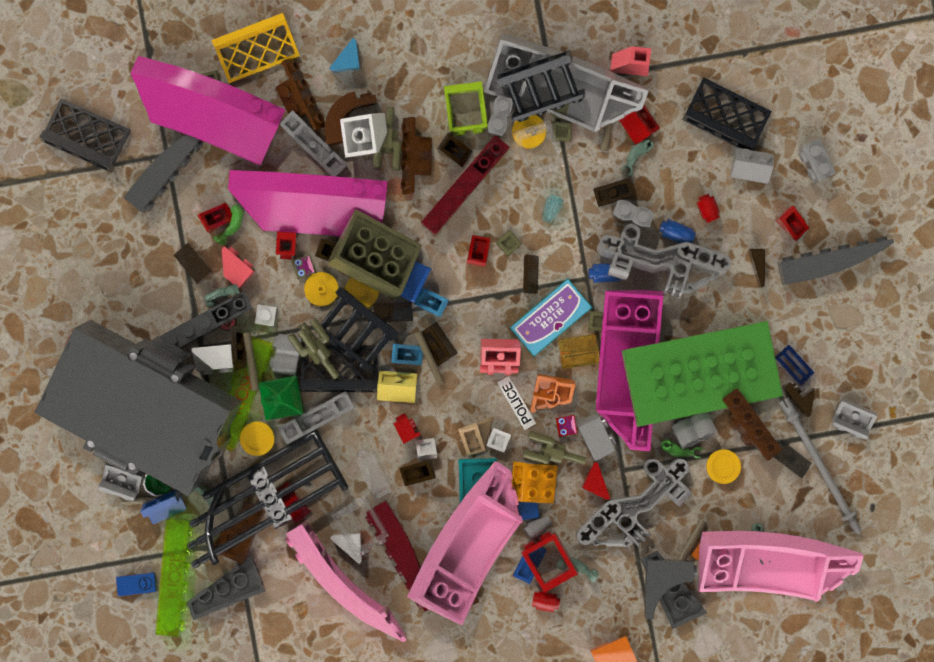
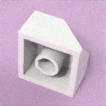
M385 113L340 119L345 158L371 155L380 151L387 134Z
M231 344L192 348L196 371H202V375L214 374L213 370H219V373L233 372Z

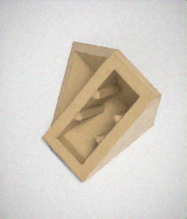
M494 416L458 428L467 456L486 451L485 446Z

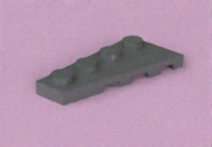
M655 551L640 558L646 571V559L664 558L658 551ZM684 583L670 588L659 600L672 629L707 613Z
M249 556L244 564L237 565L208 588H205L187 601L193 620L266 592L253 556Z

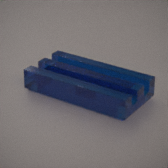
M787 345L775 356V359L800 386L815 373L790 345ZM787 351L806 369L807 374L786 353ZM782 355L803 377L801 380L780 358Z

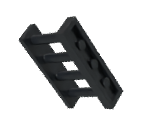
M571 50L498 74L497 83L499 87L505 86L508 88L516 112L512 114L513 122L517 120L522 122L527 120L529 116L535 114L540 116L549 109H561L567 103L572 102L575 104L585 98V89H577L569 68L573 59ZM559 67L562 69L570 90L569 94L559 96L551 75L553 68ZM539 73L544 75L552 96L551 100L541 102L533 81V75ZM521 79L526 82L534 103L533 106L525 109L514 85L515 81Z
M339 287L335 292L339 296L337 298L338 302L320 324L330 337L329 342L337 348L339 346L345 350L343 353L350 359H357L360 362L358 365L363 370L374 371L376 368L371 363L388 341H392V339L398 341L402 334L344 288ZM350 304L354 308L352 310L353 313L337 334L334 335L327 327L343 306ZM365 316L368 319V325L351 347H349L342 341V338L359 317ZM380 328L383 331L382 338L364 359L356 351L374 329Z

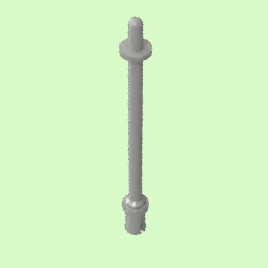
M789 397L785 398L786 404L783 400L778 404L787 417L785 418L786 421L793 423L844 514L841 520H847L854 533L859 534L861 528L854 517L857 511L851 512L801 424L799 420L800 412L796 411Z

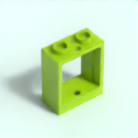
M482 81L444 86L450 134L463 136L465 132L473 131V134L484 133V130L488 129ZM478 92L482 124L454 127L450 96Z

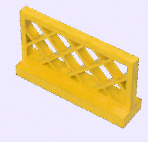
M284 13L211 40L228 83L281 64L284 59H294L300 56ZM284 25L287 32L284 40L274 36L276 28ZM273 29L272 34L267 33V31ZM264 33L270 36L266 47L256 43L259 34ZM255 36L254 41L249 40V38ZM287 36L289 37L291 43L286 41ZM272 37L283 42L279 52L268 48ZM246 40L252 43L248 54L238 49L241 41ZM237 43L236 48H234V47L231 46V45ZM284 43L291 45L295 54L288 57L281 54ZM254 44L265 49L261 59L250 55ZM226 47L233 49L234 53L231 60L223 58L220 49ZM267 50L277 54L273 63L263 61ZM237 51L247 55L243 66L232 62ZM279 55L284 57L283 59L278 60ZM249 57L259 61L257 68L254 70L245 67ZM261 62L267 64L265 66L260 67ZM231 64L242 68L239 76L230 77L228 70ZM244 69L249 71L247 73L242 74Z

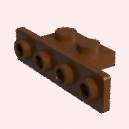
M284 59L282 65L289 79L276 86V90L288 114L293 110L300 118L307 115L314 130L325 128L324 116L320 113L316 100L308 88V83L303 78L299 64L295 59Z
M415 117L403 118L401 125L403 141L401 143L402 180L400 185L403 195L414 194L415 175L431 176L432 137L415 136Z
M734 389L722 399L731 412L727 416L730 420L729 424L740 433V439L746 446H756L766 461L771 460L782 451V448L739 389Z

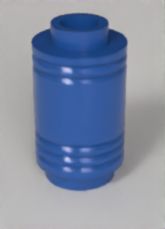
M669 218L667 221H662L659 228L662 237L679 244L684 242L692 243L696 235L692 228L672 221Z
M611 263L592 264V268L588 270L589 279H592L593 283L620 282L622 280L608 275Z

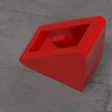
M225 202L197 216L205 230L211 234L230 223L232 213Z
M793 205L788 207L775 220L795 241L809 229V226Z
M472 235L467 264L486 267L491 238Z
M597 461L593 462L581 487L608 500L610 496Z
M287 481L284 485H282L277 490V492L290 485L289 482ZM293 491L281 499L285 507H288L300 500L301 497L296 491ZM305 505L291 513L290 516L295 523H298L311 510Z

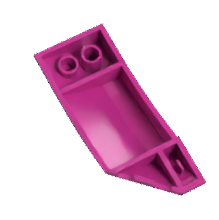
M141 56L137 57L130 73L138 89L143 106H145L150 123L189 135L259 166L261 165L285 109L213 78Z
M229 170L228 190L263 231L341 236L355 209L381 223L383 222L387 181L311 174Z
M605 291L596 411L604 417L611 428L625 441L631 450L650 451L653 424L639 427L636 425L621 350L659 343L663 291Z

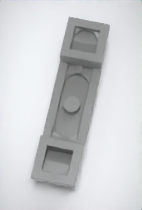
M293 110L279 124L331 176H337L347 166Z
M345 391L283 424L278 429L286 444H289L355 407Z

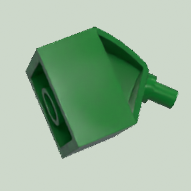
M299 376L259 383L265 421L305 413Z

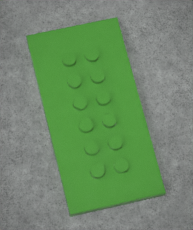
M768 321L621 350L637 427L727 408L722 399L734 389H739L748 403L783 396Z

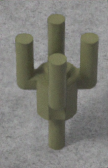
M387 107V134L380 151L373 155V169L376 170L381 169L382 153L393 154L392 170L400 171L401 142L398 140L399 131L393 129L394 107Z
M316 318L312 319L310 324L320 336L319 338H316L308 325L303 322L299 325L301 330L298 334L306 344V347L302 346L294 333L288 335L287 338L301 357L310 355L315 364L322 362L332 378L336 379L340 374L328 359L331 352L325 345L329 342L330 337Z
M529 431L528 439L541 442L542 446L540 453L524 449L523 458L548 464L550 461L561 464L562 459L585 465L587 457L566 452V445L556 443L553 437Z

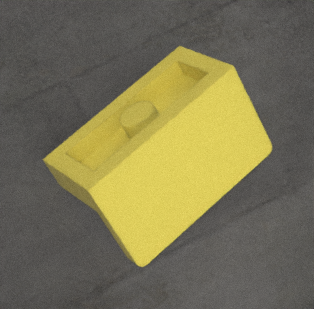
M379 371L377 400L415 403L417 374Z

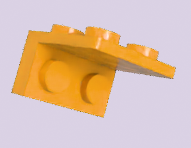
M513 461V479H511L513 489L516 490L518 501L554 503L557 465Z

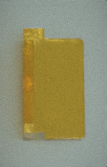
M595 334L558 340L562 369L599 364V349Z

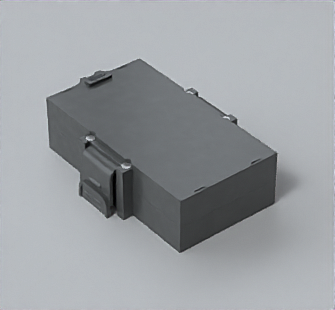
M89 320L73 329L34 413L86 441L83 446L85 450L93 451L94 456L132 475L137 474L141 470L189 496L203 483L211 465L224 454L232 438L230 426L243 401L193 375L192 373L196 365L190 362L182 364L186 358L190 357L191 353L183 351L159 336H156L153 342L144 339L135 344L102 325Z

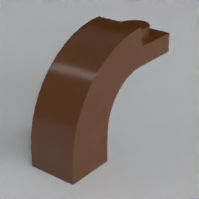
M354 91L342 96L332 105L325 121V137L328 146L343 143L340 119L347 118L356 109L378 105L376 95L365 93L361 94L360 98H357Z

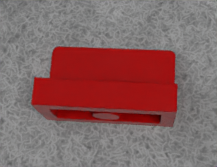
M645 105L642 109L634 111L619 120L635 145L661 129Z

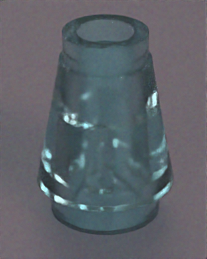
M550 194L546 199L541 219L552 223L563 208L564 199Z

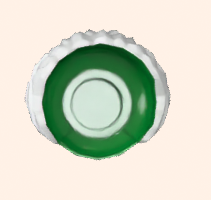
M145 474V478H143L145 491L152 496H161L171 488V486L148 474Z

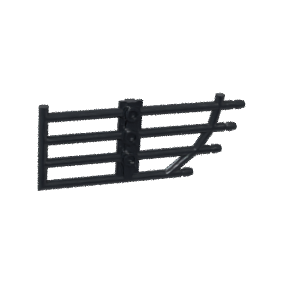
M317 429L202 494L204 500L211 498L213 495L215 496L208 511L189 522L193 528L206 521L204 534L187 544L189 549H194L197 545L206 542L208 553L190 563L193 569L209 560L212 565H216L219 562L217 556L272 524L275 529L284 526L292 520L291 513L338 486L341 487L342 491L349 488ZM314 439L318 446L317 449L269 476L267 474L265 466ZM323 455L327 464L277 492L273 482ZM328 471H332L336 478L335 480L285 507L281 498ZM246 477L249 479L251 487L220 504L228 487ZM257 494L260 500L259 503L213 528L215 515L250 495ZM265 509L269 518L222 545L214 547L213 537Z

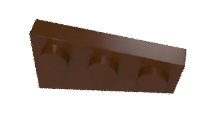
M246 503L237 515L253 505ZM260 510L222 532L214 542V547L222 545L260 523L265 510ZM255 535L220 555L244 564Z

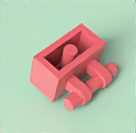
M481 339L480 373H487V375H493L494 373H504V375L518 374L521 354L519 339Z

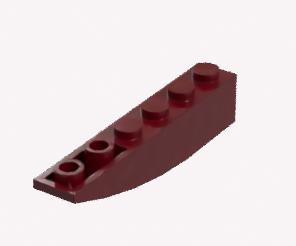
M495 135L421 221V225L432 235L436 236L510 147Z
M384 500L366 511L367 516L365 519L370 527H375L377 531L375 533L376 538L380 543L384 542L387 547L385 553L390 560L394 559L397 564L394 567L399 576L403 575L407 582L404 584L410 592L421 568L406 531L388 501ZM416 603L419 609L423 608L425 612L428 611L427 608Z

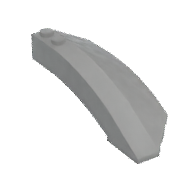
M501 33L484 93L511 98L507 87H499L497 83L498 74L561 52ZM573 56L569 68L577 89H585V98L575 104L570 102L566 115L550 109L547 110V113L551 112L560 118L596 132L601 127L609 123L612 124L626 115L642 109L649 90L609 70ZM559 67L553 68L551 75L559 96L569 94L570 90L562 69ZM541 73L533 75V81L541 102L551 100L552 96L544 75H541ZM523 79L515 81L514 85L521 103L533 106L534 103L526 82Z

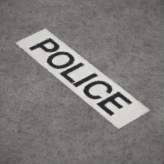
M507 376L498 381V385L524 430L535 425V420L510 377Z

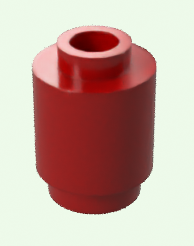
M708 193L698 198L699 202L696 204L702 219H705L706 223L721 218L714 196L710 197Z
M534 592L532 607H536V610L554 613L555 609L559 610L561 598H557L556 593Z

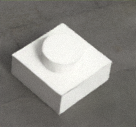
M257 305L255 324L274 326L277 307Z
M493 428L486 446L504 453L511 434Z
M434 438L415 441L418 461L437 458Z

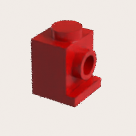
M277 231L276 255H280V259L291 260L292 256L296 257L298 234ZM285 243L291 245L289 250L284 249Z
M406 413L395 418L396 422L393 425L403 444L421 435L420 431L415 432L414 429L417 426L413 418L409 419Z

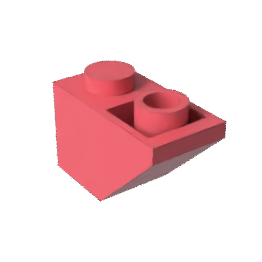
M632 46L613 53L610 71L620 74L648 76L651 48Z
M224 246L222 248L224 277L233 285L236 284L238 289H241L255 273L252 270L254 266L248 260L244 259L242 261L238 258L239 253L230 246L228 249Z

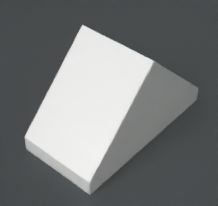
M361 532L333 534L330 539L360 564L362 561Z

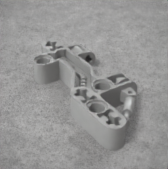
M635 224L626 225L620 238L605 235L597 245L598 254L611 259L608 275L626 281L631 266L650 273L663 271L667 274L663 293L667 294V292H670L671 296L676 294L679 299L683 293L691 294L693 291L707 285L709 281L716 280L719 276L725 275L732 265L729 256L689 242L661 250H653L638 245L641 231ZM626 232L633 233L634 238L628 237ZM699 256L705 257L707 262H702ZM677 267L681 268L684 273H683V274L678 273V272L676 271V268H677ZM690 268L712 274L710 277H704L692 284L686 282Z
M653 458L647 459L643 464V469L653 481L639 495L605 501L576 531V538L579 543L583 545L593 543L594 546L606 545V547H629L635 543L640 547L639 543L641 541L645 542V537L647 535L650 537L651 534L637 521L638 514L650 511L665 495L680 507L693 494L680 481L689 471L687 461L676 458L665 468L658 460ZM655 462L657 470L651 473L648 471V464ZM676 463H683V471L678 470L674 473L677 475L676 478L668 472L669 470L674 472L677 469ZM609 504H616V511H610L607 514L610 518L607 520V518L600 512L603 510L606 513L609 510ZM596 517L603 518L602 526H594L593 521ZM623 517L630 518L629 526H621L620 522ZM611 523H615L626 534L624 539H606V541L596 539ZM590 524L596 532L593 533L591 530L588 533L589 539L586 540L584 538L581 540V532H588L590 528L587 526ZM635 524L639 526L637 530L633 529ZM631 529L634 532L632 535L628 533Z

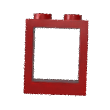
M550 531L541 535L540 541L536 543L531 541L523 546L524 550L521 552L544 593L578 575L579 572L556 532L551 534ZM554 541L568 569L544 581L529 554Z

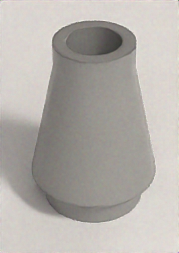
M545 515L540 519L527 523L523 530L528 538L533 541L534 539L537 540L553 523Z

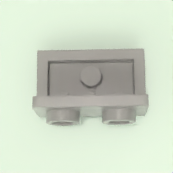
M842 398L832 416V425L840 431L845 430L852 433L856 438L867 440L869 431L877 418V413Z
M106 463L98 489L107 494H113L125 500L134 501L140 492L144 473L138 472L132 475Z

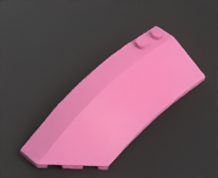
M495 461L467 493L431 547L407 596L408 598L459 625H463L487 573L518 526L523 523L522 516H519L517 508L519 503L516 490L513 489L511 479H513L511 470Z
M307 520L286 533L287 537L285 540L291 548L294 546L297 551L295 555L300 564H305L319 584L337 602L363 622L402 642L407 640V636L388 606L383 607L342 572L326 552Z
M759 531L702 532L699 546L698 590L699 592H767L796 596L817 602L822 599V594L828 590L833 591L844 583L843 579L850 574L855 575L860 571L863 554L819 540Z

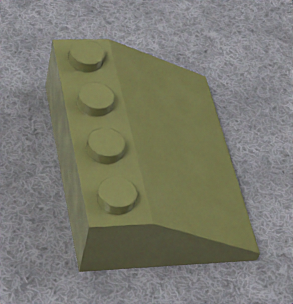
M355 209L336 243L327 265L394 300L403 293L422 244Z

